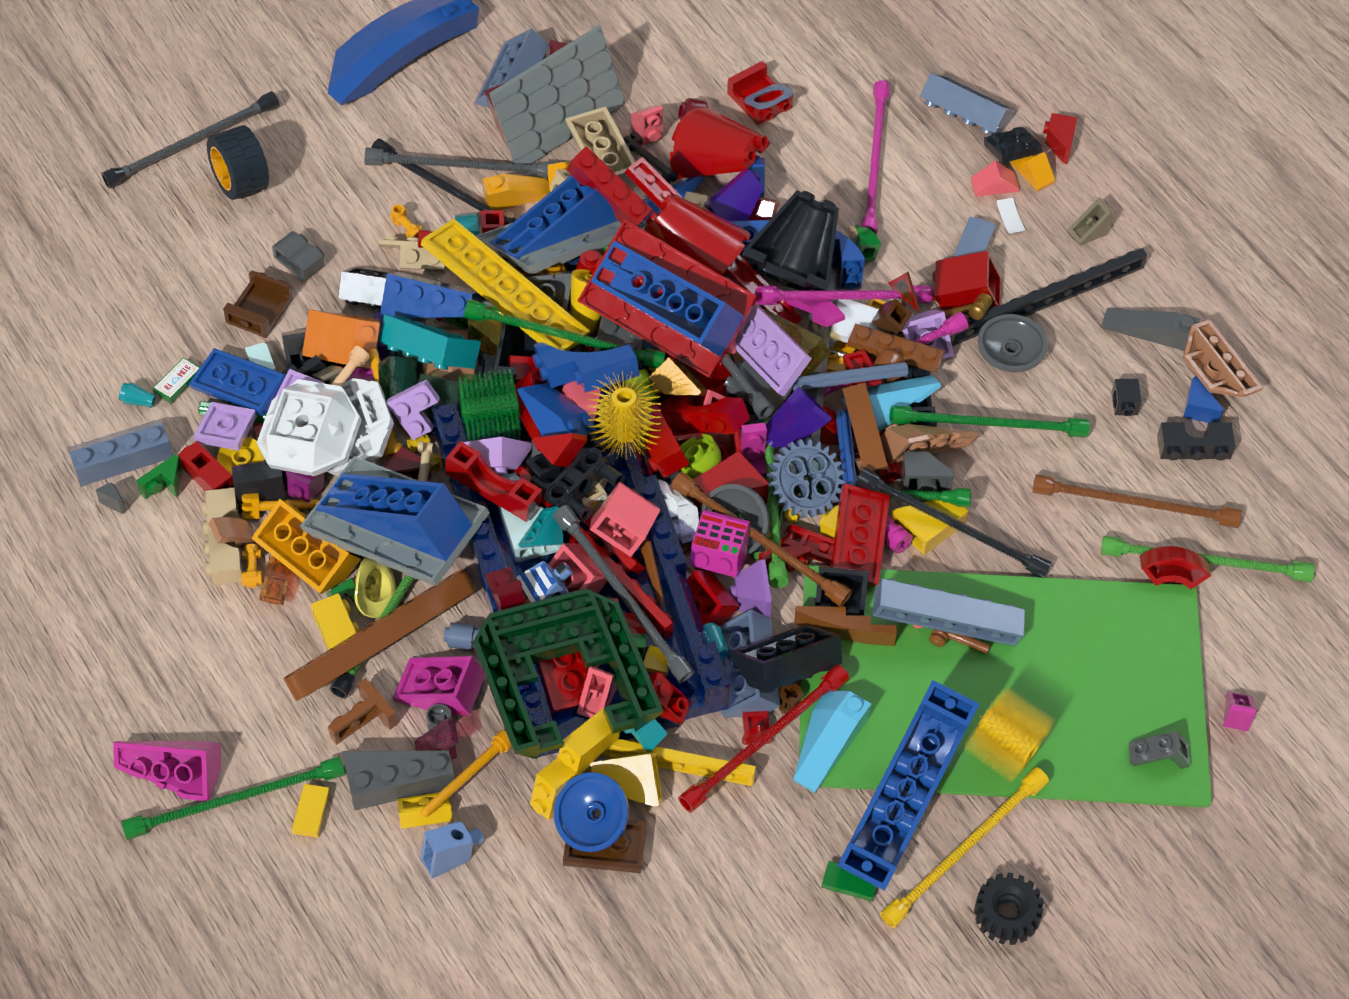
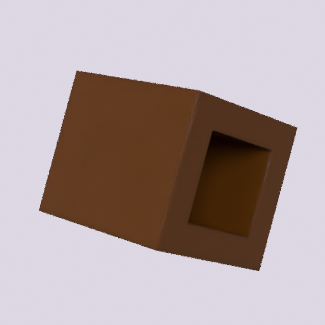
M897 299L882 304L871 322L882 332L895 334L902 331L913 313Z

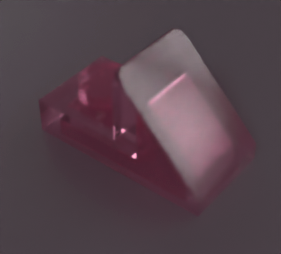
M446 718L414 741L415 750H449L451 760L457 758L455 745L459 741L455 720Z

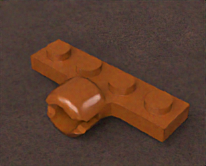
M856 323L847 344L848 347L865 350L876 355L874 366L905 362L907 365L937 373L944 355V350ZM899 377L885 378L882 380L894 381Z

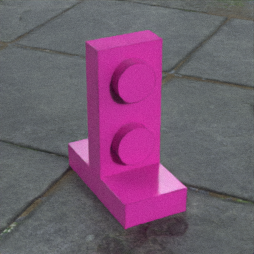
M766 424L741 425V454L762 477H767L765 462Z

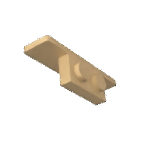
M385 236L384 240H378V245L382 248H400V269L445 271L446 266L425 248H418V238L408 237L407 241H398V237Z

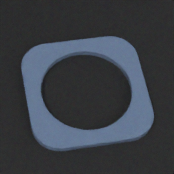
M773 84L749 95L744 101L746 104L757 109H765L791 97L794 92L792 89L781 84ZM781 90L784 92L782 96L770 102L757 103L754 101L756 97L768 91Z

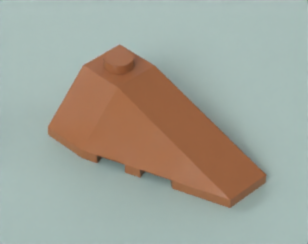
M893 424L885 429V433L880 439L889 464L903 461L904 451L917 450L937 454L968 447L979 435L976 431L913 424L901 426Z

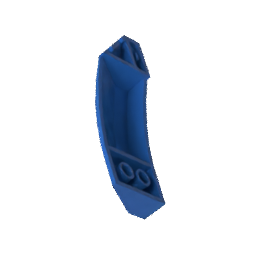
M412 0L385 13L353 35L336 50L328 94L338 104L344 105L375 91L376 86L422 53L444 41L477 28L479 7L471 0Z

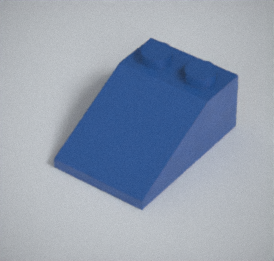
M548 383L521 387L517 390L543 437L570 433L587 436L589 432L596 430L595 427H588L594 426L593 420L588 421V419L592 418L588 416L586 411L555 388H551Z

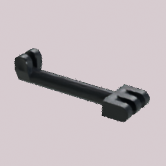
M633 131L630 133V137L625 136L623 138L629 151L633 150L660 171L662 177L669 184L677 180V175L673 170L641 146L643 142L639 134Z

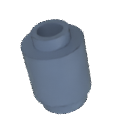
M451 622L450 627H445L444 642H448V647L472 650L474 647L473 640L481 628H475V625Z

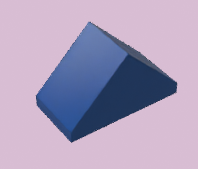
M1197 376L1193 377L1183 417L1206 423L1220 422L1224 408L1205 388Z

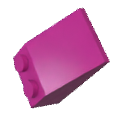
M472 656L409 658L393 700L428 710L435 704H444L450 708L452 716L470 715L485 675Z

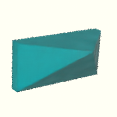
M559 507L543 508L518 543V546L520 548L562 545L564 543L563 530L553 518V514Z

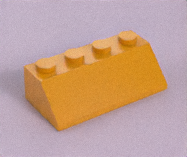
M279 499L251 539L320 594L325 593L347 579L361 559L352 552L338 548L335 544L312 537L309 533L304 532L300 525L307 516L292 504Z

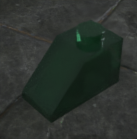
M388 356L378 364L379 384L386 402L389 398L410 388L416 382L417 371L414 359Z

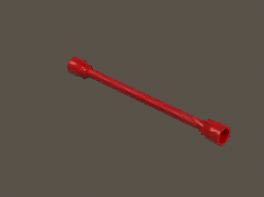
M835 665L821 677L823 681L819 684V687L789 710L787 714L782 716L757 739L752 741L750 745L733 757L724 767H721L719 771L714 773L704 783H700L698 786L693 784L678 797L683 808L690 813L695 811L708 799L706 795L710 793L712 788L776 736L790 722L795 720L825 693L835 692L847 683L849 675L846 670L840 665Z

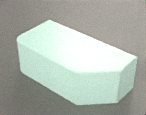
M260 343L245 348L248 361L276 371L267 344Z

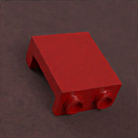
M763 61L728 78L727 94L757 125L771 120L782 112L788 111L793 103V95L765 109H757L745 103L744 100L749 95L776 84L767 75L768 66ZM781 90L768 91L756 97L754 101L757 103L770 102L782 96L784 92Z

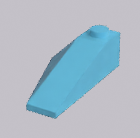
M933 375L867 387L878 431L890 425L889 411L892 405L909 406L913 402H921L942 387L940 382ZM844 397V398L841 399V401H842V403H843V405H844L846 411H848L847 405H846V401H845V397Z
M830 691L821 697L813 708L793 781L813 793L817 792L868 721L871 710L870 702L851 691Z

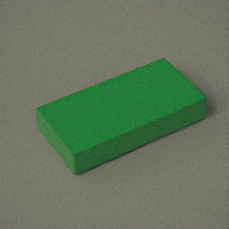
M828 861L821 888L873 901L876 890L874 885L837 866L838 863Z

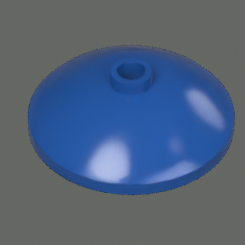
M595 772L583 773L569 780L558 794L554 806L555 826L561 838L571 847L585 852H598L613 845L623 834L629 817L628 800L622 787L611 777ZM600 809L601 815L599 818H596L595 812Z

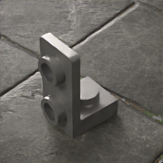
M1178 731L1129 742L1130 763L1132 766L1170 758L1180 769L1190 767L1189 744Z

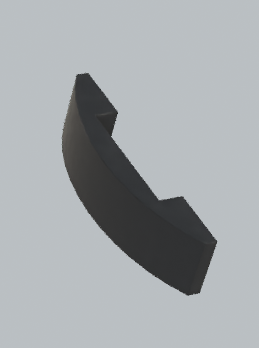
M606 426L589 432L583 447L585 449L597 448L602 451L603 457L610 453L613 448L615 449L614 446L618 440H616L615 444L613 442L610 448H607L614 439L612 438L605 443L604 441L610 436L600 439L599 437L606 433H593L600 431ZM543 453L527 459L526 462L540 479L557 478L567 468L552 465Z

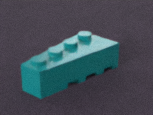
M386 314L383 317L378 342L387 345L386 349L397 352L402 350V355L413 358L418 356V361L428 364L433 362L434 367L448 370V366L475 369L481 341L475 339H464V336L444 332L443 329L426 326L424 323L402 316Z

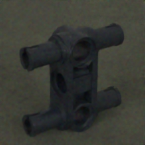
M582 447L574 458L575 460L553 482L548 479H540L535 474L532 476L530 483L542 489L544 499L553 507L558 506L561 508L564 505H569L581 522H585L590 518L592 511L580 501L602 479L616 487L619 482L624 483L625 476L611 467L610 461L603 457L599 449H585Z

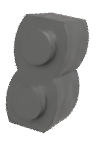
M291 231L272 246L275 259L286 268H289L293 274L303 281L325 266L322 250L317 246L314 247L309 244L306 237L302 234Z

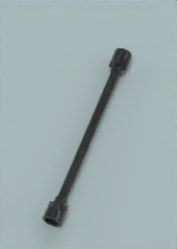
M378 138L371 147L383 149L384 152H388L391 155H398L396 149L381 138ZM397 163L479 211L494 210L417 164ZM504 215V226L515 222L517 218Z
M863 467L855 483L856 485L871 491H883V493L889 494V496L892 495L895 499L897 498V500L903 501V503L909 506L911 505L914 509L917 508L922 513L925 512L928 516L931 515L936 520L939 519L942 523L945 522L950 527L953 526L954 529L956 528V530L964 532L968 536L970 535L973 539L975 538V540L981 541V543L984 542L987 546L989 545V547L995 548V550L998 549V551L1003 552L1007 556L1009 555V557L1012 556V558L1026 566V569L1033 575L1045 577L1052 563L1051 561L1034 554L1031 556L1023 554V552L1020 553L1017 549L1015 550V548L1009 547V545L1006 546L1003 542L1001 543V541L995 540V538L992 539L989 535L981 533V531L978 532V530L969 525L967 526V524L964 525V523L956 520V518L953 519L950 515L948 516V514L942 513V511L939 512L936 508L928 506V504L925 505V503L916 498L914 499V497L911 498V496L902 491L900 492L897 488L895 489L889 486V484L886 485L885 481L880 479V476L874 471Z

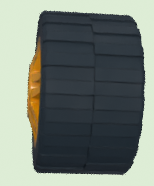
M241 125L208 137L206 146L212 172L219 187L229 199L235 200L268 187L270 178L267 161L258 139L250 128Z

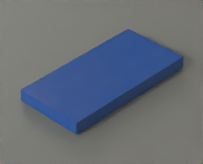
M213 348L190 381L189 386L196 391L235 406L254 409L256 414L264 416L269 410L270 404L275 398L286 374Z

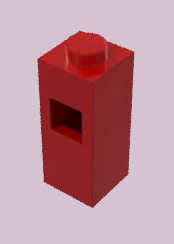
M197 441L185 447L178 454L181 468L204 491L234 488L233 475Z

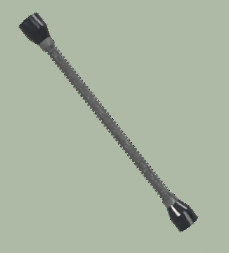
M273 91L262 95L250 107L216 122V124L214 123L201 129L199 132L189 135V137L187 136L149 156L139 159V161L137 160L134 163L118 168H110L102 172V178L110 189L120 184L132 172L152 164V162L154 163L174 153V151L176 152L187 147L189 144L191 145L211 135V133H216V131L224 129L250 115L271 111L279 107L278 98Z

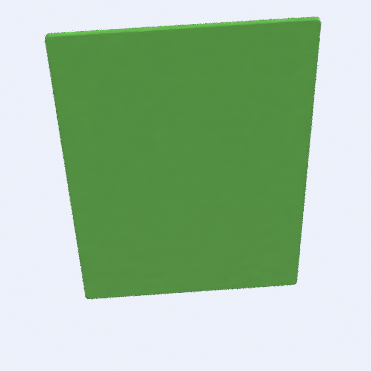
M809 565V567L812 568V570H815V572H817L818 574L819 566ZM880 570L879 583L882 579H894L900 583L918 584L923 588L941 589L951 594H965L970 598L988 599L993 603L1011 604L1017 608L1025 609L1024 636L1016 646L975 638L990 645L987 654L949 638L943 647H937L929 641L931 632L934 629L926 627L915 628L912 624L874 617L873 602L876 587L867 585L864 616H871V624L896 625L895 646L871 645L841 639L842 664L840 666L848 673L849 681L837 691H851L870 702L871 710L868 721L820 787L876 790L932 680L980 704L934 793L1011 797L1022 785L1021 780L1034 767H1038L1048 776L1049 783L1035 796L1029 795L1025 798L1203 808L1211 805L1196 587L1189 589L1186 585L1160 584L1156 586L1154 583ZM805 575L803 606H815L817 584ZM821 671L813 674L811 678L801 679L803 694L801 700L819 687V684L823 681L821 677L828 671ZM1006 691L1009 694L1011 693L1012 697L1014 696L1012 699L1016 700L1018 698L1019 702L1023 703L1022 705H1027L1026 711L1032 709L1033 712L1036 711L1035 714L1039 713L1041 715V719L1045 717L1051 724H1054L1050 726L1051 729L1044 738L1046 740L1041 743L1043 746L1039 747L1038 753L1033 756V761L1031 759L1028 766L1026 763L1021 771L1018 770L1019 772L1015 778H1012L1009 773L999 770L1000 767L995 768L996 765L992 766L990 764L993 762L992 760H983L981 758L984 756L983 754L981 755L979 752L974 754L972 748L969 750L972 746H969L970 743H967L971 741L970 738L973 736L971 734L975 731L974 729L986 713V709L988 711L994 702L996 703L1000 698L1003 699L1001 696ZM820 699L800 714L799 757L813 708ZM1178 731L1189 744L1190 767L1180 769L1170 758L1138 766H1132L1130 763L1129 742Z

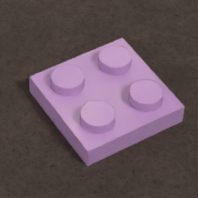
M211 402L193 436L195 442L239 451L257 417L256 410Z

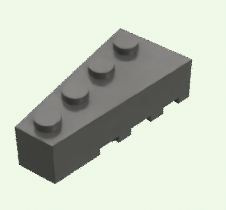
M573 271L523 275L560 307L569 312L571 276ZM484 297L481 298V303L494 307Z
M449 750L342 751L354 811L394 802L399 798L441 791L455 779Z

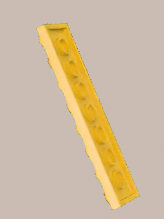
M454 218L422 239V247L503 314L588 337L590 330ZM521 328L536 342L546 343L556 349L570 351L579 344L571 340L557 338V336L554 337V335H545V333L542 334L539 331L534 332L533 330L530 331V329L527 330V328Z

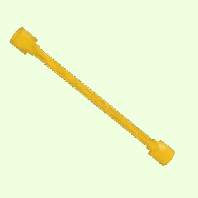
M1034 767L1021 780L1022 785L1018 788L1019 790L1005 804L1000 806L973 834L966 838L957 849L915 886L906 897H902L900 900L895 898L880 912L883 921L889 927L896 928L909 915L908 910L911 908L912 903L921 897L935 881L940 879L949 868L958 862L965 853L977 844L1025 797L1029 795L1035 796L1049 783V778L1045 772L1038 767Z

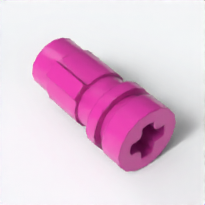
M887 515L884 543L896 554H900L910 546L913 536L901 525H896V522Z

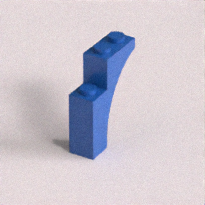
M543 342L534 344L536 353L532 355L536 368H539L542 380H547L551 388L575 381L577 385L581 384L586 393L597 389L595 388L597 386L602 388L606 384L612 385L611 381L615 384L619 380L622 382L639 376L637 357L629 344L598 352H570L553 348Z

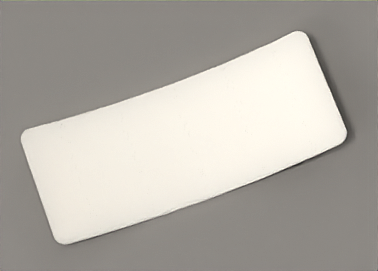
M1014 199L997 200V206L1008 233L1025 231Z

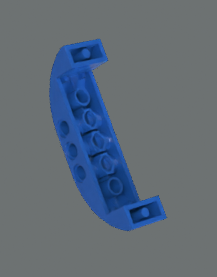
M932 680L837 865L838 867L885 891L947 766L979 707V703Z

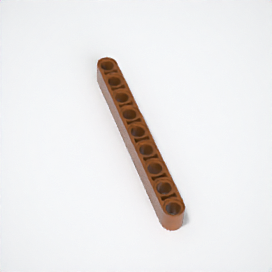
M463 568L440 581L437 586L433 585L288 674L283 680L295 701H298L471 595L477 588L466 568Z

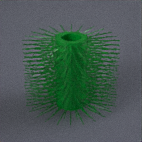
M509 373L508 376L510 378L508 380L505 376L503 377L499 374L498 377L500 379L498 381L495 377L493 379L489 375L488 378L490 380L488 383L485 378L482 379L479 376L480 381L478 384L475 379L472 381L469 377V389L466 383L467 377L464 375V386L459 378L460 408L462 420L465 423V436L468 441H470L471 437L469 436V431H471L473 437L472 441H475L476 438L480 440V431L484 439H489L491 433L494 438L500 437L498 435L500 433L510 438L511 435L508 433L511 432L513 435L516 434L517 437L521 436L518 433L521 428L519 429L520 419L518 420L520 413L517 395L514 392L513 374Z

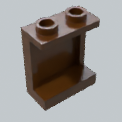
M251 270L249 272V284L234 305L231 303L225 305L223 308L227 324L267 338L293 300L291 285L283 280H277L265 273Z

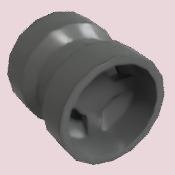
M435 704L427 710L426 720L429 733L436 738L447 737L453 730L450 708L444 704Z

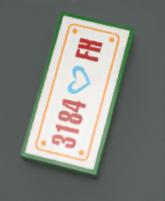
M183 357L153 387V392L172 404L189 387L190 381L200 367Z

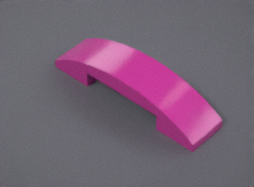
M829 299L785 300L793 309L799 308L812 313L813 322L828 327L845 320V315Z

